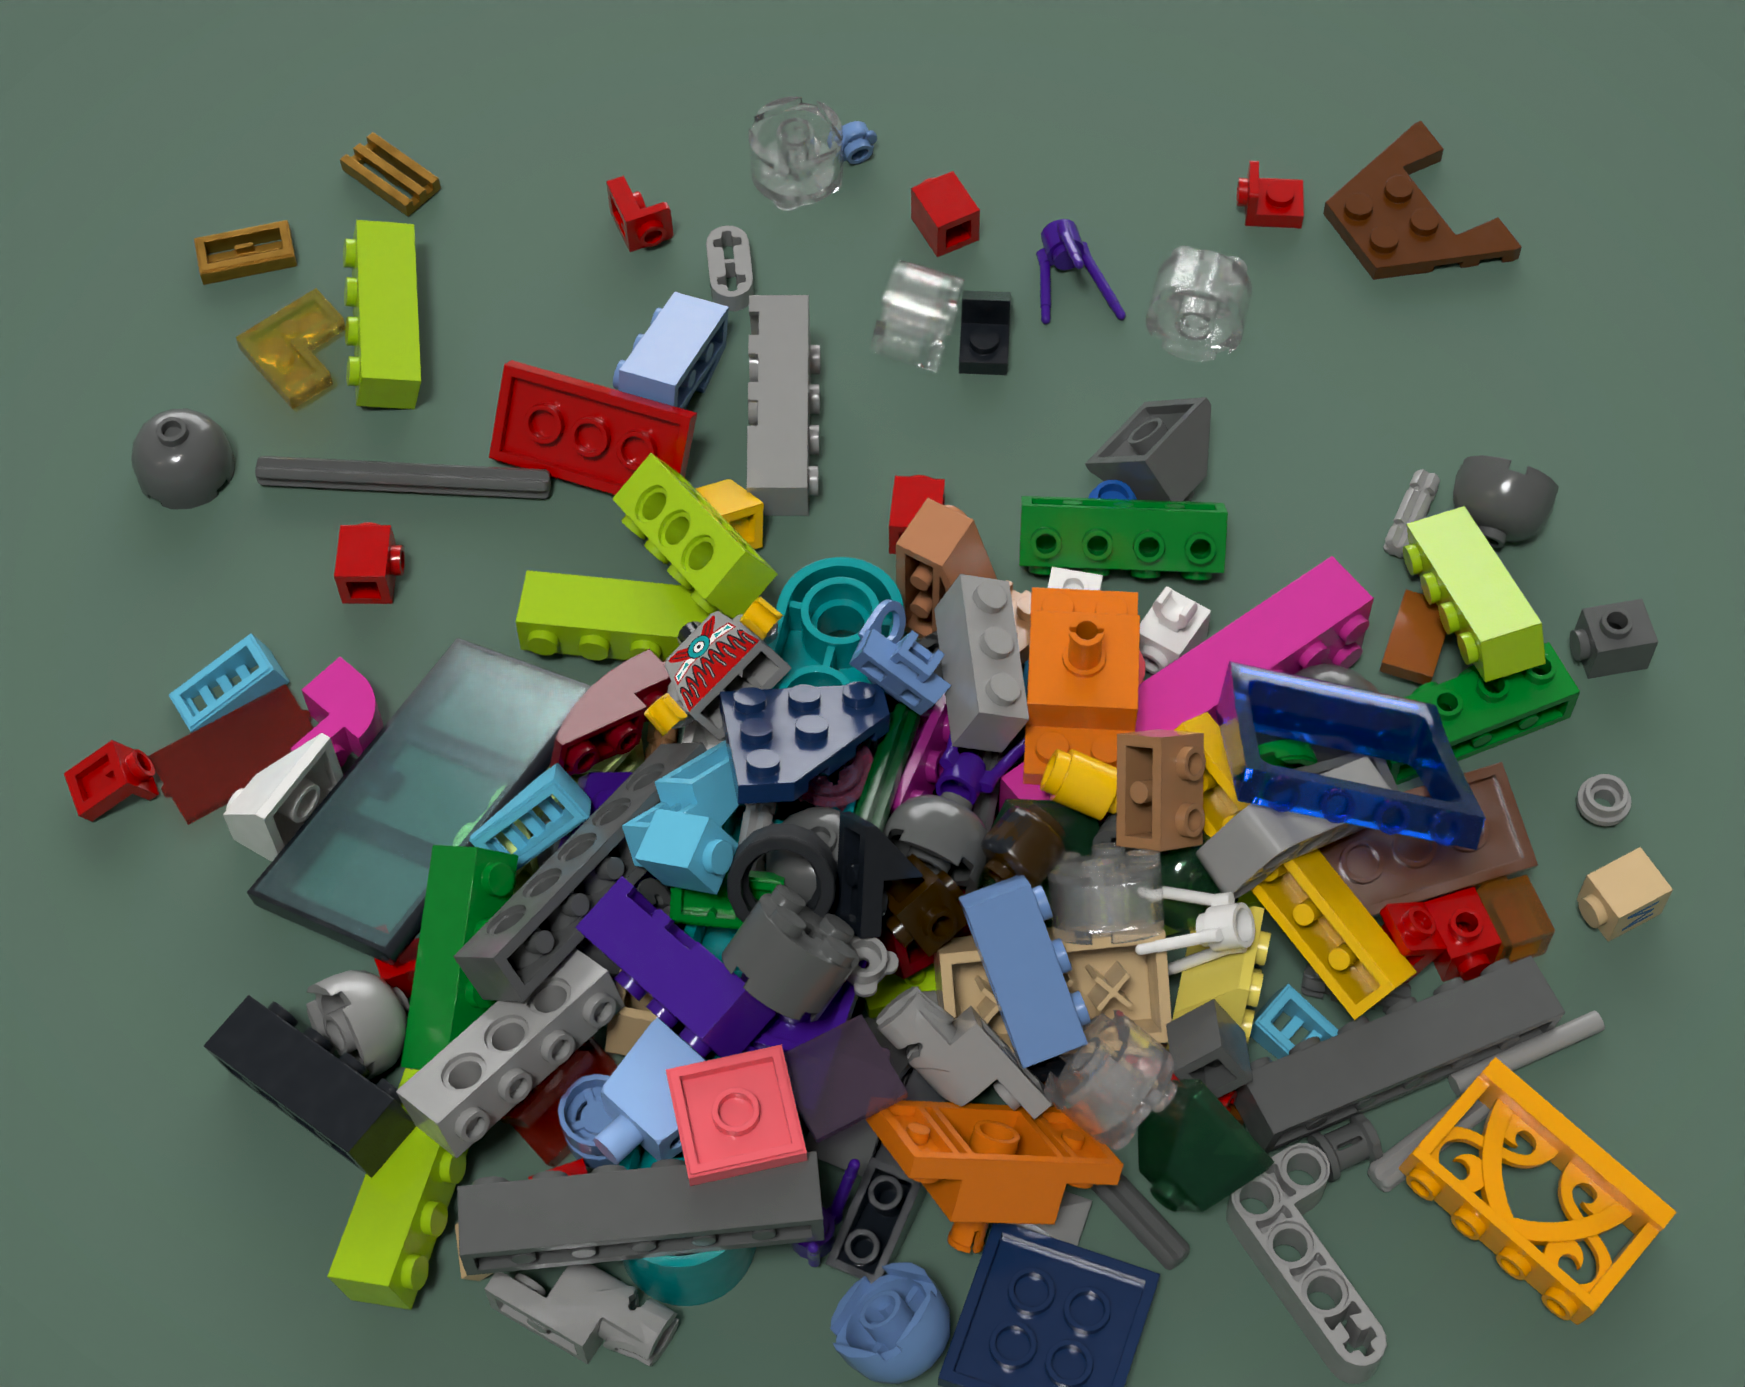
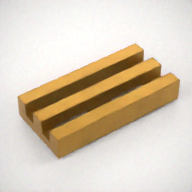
M374 132L366 137L368 144L364 146L359 143L353 148L354 155L352 157L346 154L340 159L343 171L406 216L411 215L441 189L438 177ZM363 164H369L374 169L382 173L386 180H388L395 186H400L408 193L413 195V197L409 199L407 196L402 194L393 186H391L383 179L378 177L376 174L371 172L369 169L364 167Z
M288 220L194 238L203 285L296 267L297 262ZM276 240H282V241H277V242H272V243H267V244H262V245L254 246V245H256V244H261V243H266V242H271V241H276ZM235 249V250H232V251H227V252H222V253L207 255V254H211V253H216V252H221V251H226V250Z

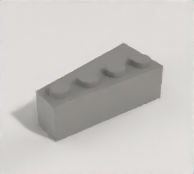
M749 295L751 335H749L748 343L750 382H748V420L751 426H747V492H750L764 503L763 516H809V496H819V467L810 466V455H819V425H810V414H820V384H811V374H820L821 371L820 345H811L809 295Z

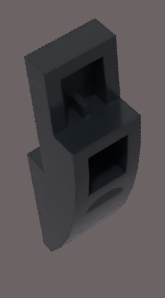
M913 1068L900 1100L950 1102L941 1097ZM882 1142L875 1158L871 1157L825 1263L858 1279L866 1276L871 1284L879 1277L887 1274L882 1266L894 1262L928 1192L921 1182L908 1178Z

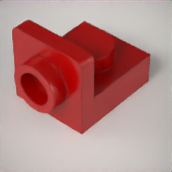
M1249 161L1247 178H1238L1236 205L1245 207V226L1301 229L1304 217L1303 180L1259 178V161Z
M624 175L606 181L610 212L629 252L658 245L662 241L673 237L671 209L667 202L646 207L639 191L632 193Z
M111 740L64 773L78 816L89 821H94L131 794L149 801L159 795L153 777L155 775V768L150 758L143 751L132 749L114 740Z
M1423 902L1389 903L1380 910V915L1384 921L1381 928L1396 945L1400 954L1417 971V973L1404 982L1408 983L1444 952L1447 947L1436 928L1434 918L1428 912Z

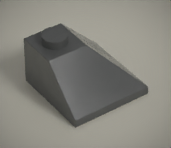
M1207 397L1144 402L1085 463L1086 467L1103 481L1119 480L1126 483L1136 495L1137 500L1189 502L1194 495L1193 490L1207 476L1211 403Z

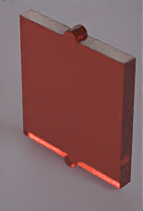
M576 1050L567 1061L559 1065L524 1100L516 1104L505 1114L500 1121L529 1128L596 1061L594 1056L589 1051Z

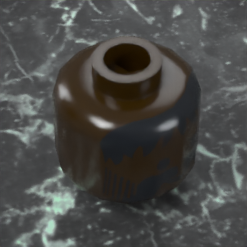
M1032 804L1028 809L1019 806L1011 807L985 835L981 842L984 855L989 860L984 866V870L997 883L1016 875H1024L1032 888L1039 886L1065 856L1066 848L1062 838L1066 833L1049 813L1037 805Z

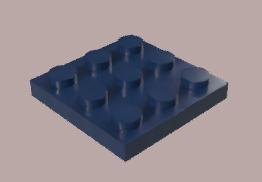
M993 1223L941 1368L938 1385L942 1387H1125L1159 1283L1160 1274L1010 1223Z

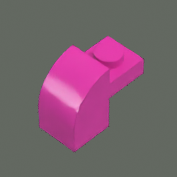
M338 657L302 689L310 716L319 724L291 748V751L323 733L331 738L340 767H342L352 752L359 757L382 730L383 722L371 685L361 673L342 657Z

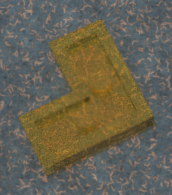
M315 288L235 338L241 352L287 404L294 409L333 385L330 372L311 351L343 332L346 326L340 313Z

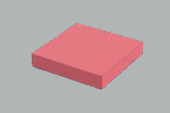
M782 1044L666 1069L690 1186L808 1161Z

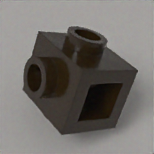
M912 853L907 859L921 872L923 877L884 881L888 902L887 912L890 916L883 921V924L903 947L906 948L913 941L930 957L940 947L948 943L967 924L962 907L958 903V897L965 894L944 870L935 874Z

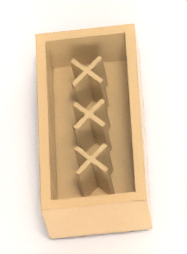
M1153 917L1046 928L1050 940L1053 941L1060 938L1065 947L1072 971L1064 973V979L1070 994L1076 991L1081 993L1091 1020L1090 1024L1082 1026L1088 1044L1066 1053L1168 1042L1166 1024L1172 1021L1167 951L1138 955L1135 952V948L1139 944L1166 938L1165 930ZM973 937L952 938L933 954L938 1006L955 1019L972 1006L1014 1052Z

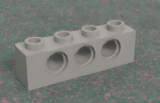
M574 948L524 1002L497 1001L404 1083L396 1093L415 1126L457 1159L473 1143L481 1139L516 1104L524 1100L559 1065L567 1061L601 1027L609 1023L613 1016L625 1005L608 970Z

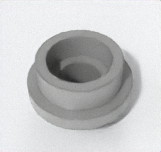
M1599 774L1587 779L1580 786L1576 803L1582 816L1591 823L1600 826H1612L1623 821L1628 815L1631 808V796L1626 784L1620 778L1610 774ZM1595 799H1605L1610 803L1611 807L1602 806Z

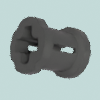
M1363 1113L1352 1115L1349 1120L1350 1123L1322 1135L1320 1132H1315L1308 1135V1143L1322 1150L1329 1160L1330 1175L1328 1182L1339 1179L1341 1171L1362 1161L1369 1160L1372 1163L1383 1157L1381 1142L1377 1132ZM1348 1144H1352V1146H1349L1341 1151L1338 1150L1339 1148H1342Z

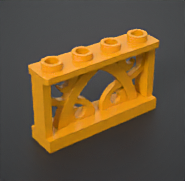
M1496 1057L1476 1077L1399 1166V1170L1406 1176L1407 1184L1417 1195L1428 1201L1434 1200L1451 1215V1222L1459 1232L1471 1240H1480L1497 1255V1263L1507 1274L1515 1279L1528 1282L1542 1295V1302L1554 1315L1563 1320H1571L1577 1325L1595 1313L1600 1304L1657 1234L1665 1228L1677 1213ZM1477 1099L1490 1109L1482 1135L1470 1129L1455 1126ZM1519 1134L1533 1146V1150L1528 1155L1518 1154L1504 1148L1503 1143L1516 1149L1518 1145L1515 1137ZM1463 1142L1479 1150V1157L1472 1154H1462L1451 1161L1464 1165L1467 1170V1177L1464 1180L1456 1178L1439 1163V1152L1444 1144ZM1550 1161L1562 1171L1558 1181V1199L1562 1211L1569 1221L1536 1222L1514 1218L1504 1189L1502 1163L1515 1168L1529 1169L1542 1166ZM1576 1186H1579L1594 1199L1592 1203L1582 1201L1579 1204L1583 1211L1589 1215L1587 1217L1581 1214L1574 1201L1572 1191ZM1479 1190L1481 1191L1482 1199L1475 1194ZM1622 1223L1634 1235L1612 1261L1599 1235L1612 1230ZM1585 1241L1596 1262L1595 1277L1593 1281L1587 1284H1578L1558 1266L1560 1257H1568L1575 1263L1577 1271L1581 1268L1583 1252L1577 1243ZM1534 1245L1545 1246V1247L1543 1248V1250H1542V1252H1541V1251H1540L1536 1246H1534Z

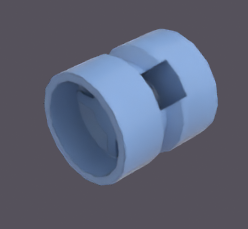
M601 1074L583 1076L571 1083L562 1094L558 1107L560 1125L569 1150L576 1160L583 1158L585 1166L589 1168L616 1165L603 1155L593 1140L613 1121L604 1110L601 1096L603 1085L610 1076Z

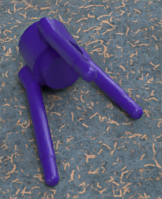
M1059 219L1047 224L1041 232L1044 248L1036 253L1040 265L1042 323L1048 324L1051 320L1050 266L1055 265L1060 270H1069L1074 267L1082 269L1085 265L1119 320H1124L1126 313L1092 258L1087 243L1081 240L1077 225L1069 219Z
M949 734L946 750L939 760L944 770L935 785L937 795L941 796L943 792H952L966 798L974 805L980 792L991 793L997 781L1024 754L1025 738L1014 746L990 771H987L984 761L977 756L976 750L972 749L969 752L959 754V747L952 746L951 734Z
M854 1158L849 1162L832 1205L827 1209L822 1207L824 1240L791 1243L793 1250L800 1257L808 1259V1264L811 1267H818L821 1263V1258L826 1256L835 1242V1225L843 1219V1209L860 1168V1161Z

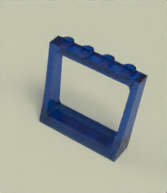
M1229 661L1216 715L1238 801L1270 807L1278 812L1289 811L1323 818L1332 823H1347L1381 830L1390 835L1401 834L1435 841L1443 846L1454 845L1477 850L1486 817L1453 753L1436 705ZM1255 732L1408 764L1416 770L1432 798L1268 764L1260 757Z

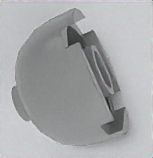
M348 970L330 976L308 987L307 993L316 995L315 1000L306 1004L311 1026L333 1045L334 1049L331 1051V1054L335 1050L340 1056L344 1052L350 1054L370 1072L368 1080L382 1074L397 1062L403 1053L410 1006L405 994L398 987L392 988L384 979L365 970Z

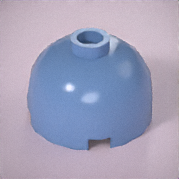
M911 1262L890 1263L882 1266L887 1274L879 1277L872 1284L866 1276L858 1280L839 1301L831 1318L830 1329L836 1335V1343H833L836 1351L859 1374L875 1382L900 1384L920 1376L938 1360L950 1337V1309L928 1273Z

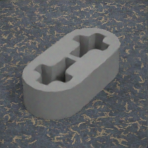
M727 225L718 227L711 231L706 241L711 297L714 303L728 306L729 311L735 312L749 306V295H754L749 240L747 234L738 227ZM732 246L734 259H724L723 247ZM736 277L737 290L728 291L726 278Z

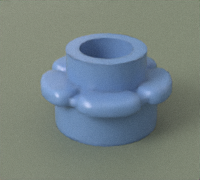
M854 121L840 127L833 135L834 153L840 161H848L850 164L864 162L873 153V144L877 141V135L874 131L868 130L864 122Z

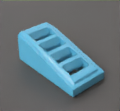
M250 633L171 692L169 697L190 732L197 735L269 697L290 681L269 648ZM258 665L259 668L252 673L251 668ZM239 675L242 681L235 685L231 679ZM220 685L224 692L219 698L216 697L212 688ZM199 695L202 696L207 704V707L202 711H199L193 701V698Z
M556 763L470 836L469 841L475 847L511 854L495 837L498 833L502 832L517 848L513 854L519 855L518 870L590 817L591 800L561 765ZM553 794L565 809H562L550 795ZM538 806L551 821L545 824L532 809ZM519 819L534 836L528 839L513 822Z
M1287 984L1279 989L1254 1016L1250 1036L1277 1059L1288 1056L1289 1051L1295 1046L1289 1039L1301 1026L1309 1031L1302 1041L1316 1036L1321 1041L1338 1035V1029L1291 985ZM1284 1012L1291 1019L1279 1031L1273 1023Z

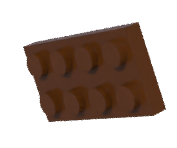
M1502 762L1397 793L1395 795L1400 803L1385 817L1365 829L1318 848L1372 917L1379 916L1380 910L1389 903L1425 902L1531 870L1538 866Z

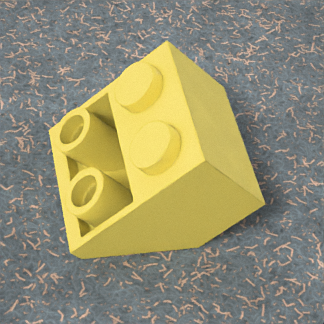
M1257 906L1249 907L1255 922V937L1252 945L1247 948L1245 953L1225 955L1182 971L1172 1021L1215 999L1245 1032L1248 1044L1255 1011L1245 1008L1246 1005L1257 1007L1264 976L1262 969L1254 968V964L1265 965L1271 933L1261 931L1264 908ZM1196 929L1190 931V934L1196 933ZM1202 945L1187 947L1185 957L1210 947Z

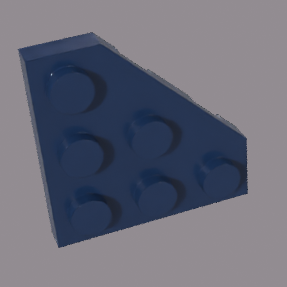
M851 682L840 686L815 687L801 684L792 688L761 690L755 687H745L737 691L720 692V715L737 803L795 801L808 791V782L822 772L829 776L856 756V746L867 738L877 741L888 733L890 713L883 688L878 684Z

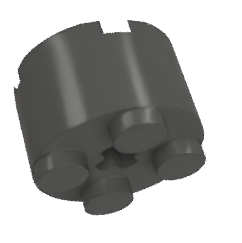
M780 884L775 887L772 893H766L761 896L724 949L722 960L730 974L733 973L737 966L749 978L743 988L767 1007L795 1020H800L804 1013L808 1012L811 1013V1022L817 1021L859 962L857 952L849 942L855 933L844 920L836 915L827 913L824 918L820 917L812 909L805 906V900L796 891Z

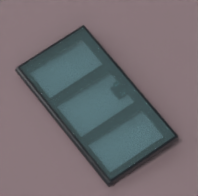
M457 638L251 886L247 894L253 903L260 908L387 964L394 965L421 930L433 845L475 847L469 841L470 836L550 768L554 742L558 731L574 704L591 686Z

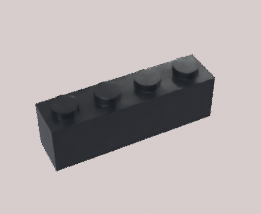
M248 995L203 1046L230 1074L372 1178L416 1127L411 1117L402 1108L404 1105L396 1093L398 1089L383 1078L376 1085L367 1079L370 1072L350 1054L344 1052L339 1059L332 1055L333 1045L313 1028L308 1026L303 1033L297 1030L295 1026L298 1024V1021L278 1003L273 1001L267 1008Z

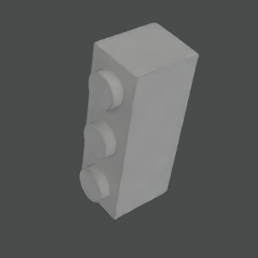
M960 574L934 608L939 650L945 654L941 660L943 679L951 685L945 692L952 746L1002 753L1029 720L1009 581Z

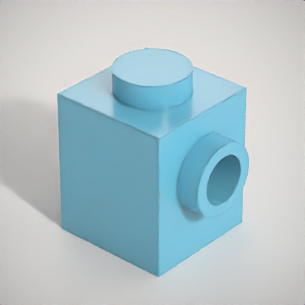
M656 809L634 859L663 885L717 895L726 872L731 867L733 856L739 844L710 817Z

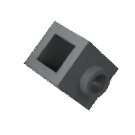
M1642 598L1583 608L1576 627L1570 632L1569 638L1572 655L1576 661H1582L1588 679L1647 669L1658 645L1657 636Z
M1215 999L1166 1024L1172 1073L1203 1105L1253 1080L1245 1032Z

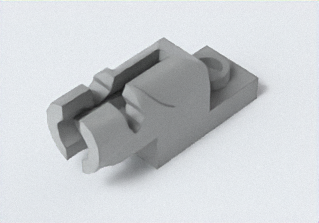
M916 986L898 995L877 1016L876 1023L879 1025L877 1029L895 1048L904 1049L908 1046L906 1053L908 1063L944 1099L962 1107L977 1097L997 1079L993 1084L994 1089L1014 1111L1022 1106L1035 1120L1052 1105L1045 1085L1028 1067L1022 1068L1015 1053L972 1006L955 1019L927 998Z
M591 1264L569 1265L547 1297H544L546 1291L541 1285L520 1273H517L514 1279L503 1272L495 1273L484 1288L492 1309L586 1364H589L605 1340L603 1347L637 1359L647 1366H652L672 1340L679 1322L675 1318L676 1312L652 1298L646 1300L644 1305L639 1307L637 1288L625 1284Z

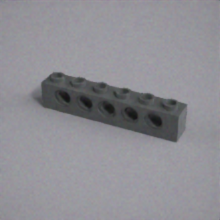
M702 742L661 744L453 956L483 1000L524 1002L583 940L585 936L575 927L616 881L623 876L634 886L648 871L644 867L634 866L622 825L661 802L655 781L706 752L707 749Z

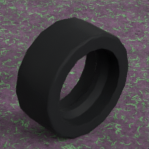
M770 824L753 831L738 846L727 876L728 899L736 917L744 922L758 902L749 887V873L753 863L763 854L770 851L788 850L803 856L811 863L816 874V889L812 899L805 906L824 918L831 909L837 890V863L829 846L816 833L796 824Z

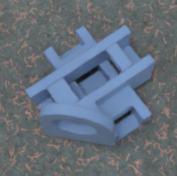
M886 599L880 602L860 630L858 634L860 641L849 664L867 676L870 682L882 687L883 691L892 698L904 703L921 716L951 686L934 673V670L945 654L939 649L935 653H931L915 640L919 635L913 630L901 640L906 625L904 607L900 602ZM892 612L893 627L890 635L886 638L881 634V626L885 616Z

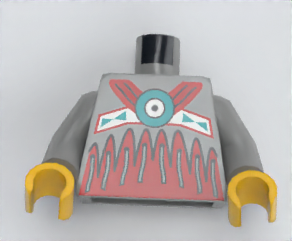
M760 596L749 606L744 614H739L733 619L717 611L711 613L702 623L693 621L684 625L677 637L680 646L666 659L664 665L671 679L668 685V693L656 700L644 712L646 718L662 736L666 735L670 729L687 726L696 720L720 741L725 736L720 715V692L737 691L745 687H755L761 690L772 689L792 669L787 662L767 645L776 639L779 630L777 621L782 618L783 614Z

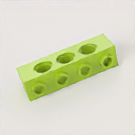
M652 453L648 455L612 498L626 514L621 520L622 523L641 539L645 540L648 538L644 547L664 564L671 563L667 572L685 588L691 590L694 587L695 590L690 597L709 614L721 610L732 619L739 614H744L778 575L683 475Z

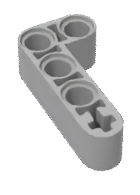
M1366 756L1253 802L1226 823L1200 847L1195 855L1221 893L1232 892L1236 899L1256 887L1281 864L1371 826L1394 810L1400 801L1371 760Z
M1297 1143L1244 1173L1235 1181L1226 1209V1221L1233 1234L1329 1370L1339 1380L1350 1384H1360L1368 1381L1375 1374L1387 1347L1386 1334L1378 1320L1302 1216L1320 1202L1330 1175V1163L1326 1154L1318 1147L1309 1143ZM1293 1170L1305 1171L1313 1177L1315 1183L1299 1185L1290 1179L1288 1172ZM1247 1198H1255L1262 1201L1268 1211L1263 1214H1252L1246 1211L1240 1202ZM1279 1245H1290L1299 1251L1302 1258L1295 1262L1285 1261L1275 1253L1273 1248ZM1313 1292L1328 1294L1334 1300L1336 1307L1330 1310H1321L1309 1301L1307 1295ZM1344 1320H1347L1348 1322L1346 1324V1327L1344 1328L1342 1322ZM1347 1343L1353 1348H1359L1363 1345L1367 1349L1365 1356L1359 1350L1349 1353L1345 1349Z

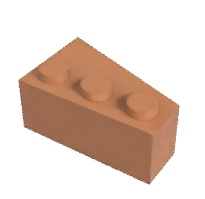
M930 498L926 499L896 543V585L901 593L906 614L904 631L909 633L913 630L919 635L917 637L919 639L937 631L934 608L960 574L997 579L975 521L967 517L959 508L952 505H942Z

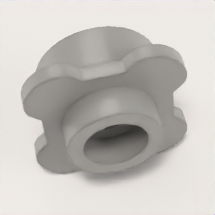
M854 935L849 942L856 950L859 962L866 960L869 966L861 968L857 964L847 978V981L854 986V991L858 996L870 997L877 992V984L886 975L894 974L897 971L898 957L894 952L887 951L879 939L875 937L860 939Z

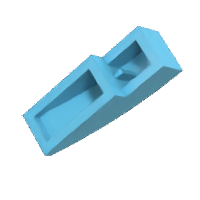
M726 740L655 781L661 802L622 825L634 866L643 867L634 858L656 809L710 817L722 827L739 804L737 803Z

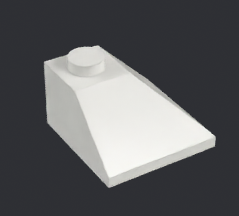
M320 733L257 773L245 788L237 790L232 795L223 816L233 840L271 862L275 859L343 777L330 737Z

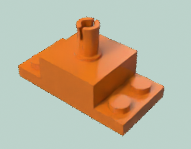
M1032 587L1027 679L1029 720L1025 724L1023 784H1041L1046 766L1056 749L1066 753L1073 749L1117 768V734L1135 732L1138 713L1140 641L1138 592Z
M870 1099L865 1118L908 1178L921 1182L950 1222H953L947 1241L953 1248L965 1253H970L972 1242H974L972 1248L974 1253H979L983 1250L989 1223L1055 1225L1066 1184L1082 1189L1091 1188L1094 1184L1118 1185L1124 1165L1075 1108L1049 1107L1034 1120L1022 1106L1014 1111L1008 1105L967 1103L961 1107L952 1102Z

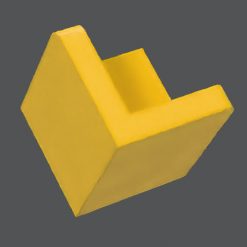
M731 479L695 488L754 550L763 546L764 503Z

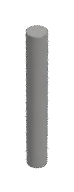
M1593 1010L1449 1075V1084L1453 1092L1459 1096L1464 1093L1494 1057L1499 1059L1511 1071H1515L1604 1031V1022L1600 1014Z

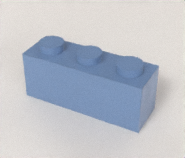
M1016 875L958 897L1013 1050L1022 1068L1087 1045L1088 1042L1082 1026L1091 1023L1090 1016L1081 993L1076 991L1070 994L1063 974L1072 971V967L1061 939L1050 940L1044 921L1053 918V914L1042 886L1039 885L1032 888L1024 875Z

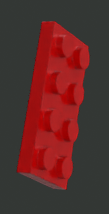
M511 360L505 363L503 368L489 458L522 468L546 469L552 477L616 495L650 453L685 477L697 413Z

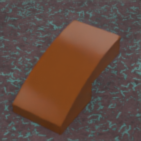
M1405 590L1380 667V672L1423 685L1432 681L1446 636L1437 604L1430 605L1424 594Z

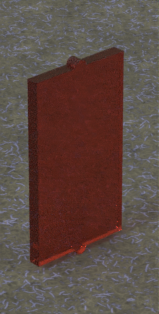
M283 684L154 752L148 757L164 784L161 787L163 795L167 798H172L187 825L228 804L232 795L237 790L245 788L257 773L292 752L291 748L313 729L310 723L312 718L308 710L300 708L286 684Z

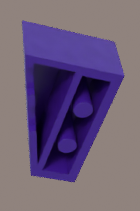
M623 876L616 881L575 927L621 970L614 979L638 1001L646 994L653 999L646 1008L671 1030L678 1022L685 1026L678 1036L704 1059L711 1051L715 1052L720 1058L742 1053L776 1014L774 1010L758 1001L743 988L745 982L734 972L730 974L719 959L675 925L674 921L660 908L657 910Z

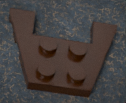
M1422 121L1413 124L1325 202L1324 216L1373 280L1433 272L1434 266L1458 263L1461 268L1479 266L1480 260L1500 257L1502 263L1519 259L1522 246L1499 217L1456 235L1411 179L1410 174L1440 162L1444 150Z

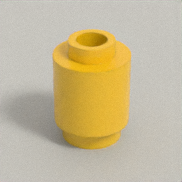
M1056 749L1044 771L1040 790L1051 794V801L1100 821L1107 812L1116 814L1117 768L1073 749L1068 753Z

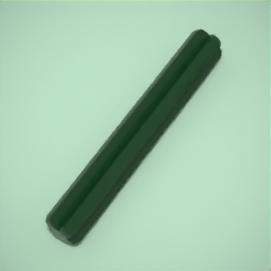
M904 703L897 704L894 712L890 713L889 732L880 739L854 813L876 825L882 832L884 831L921 720V716Z

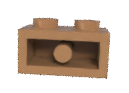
M1156 729L1117 734L1116 846L1166 851L1203 845V828L1205 824L1203 773L1206 765L1204 733Z

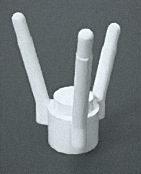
M1147 884L1144 888V892L1147 895L1210 906L1206 909L1205 913L1198 915L1196 919V933L1159 939L1136 946L1135 952L1138 955L1165 952L1196 945L1210 947L1170 962L1168 964L1169 975L1177 974L1225 955L1245 953L1247 948L1252 945L1255 937L1253 914L1245 903H1235L1232 892L1211 894Z

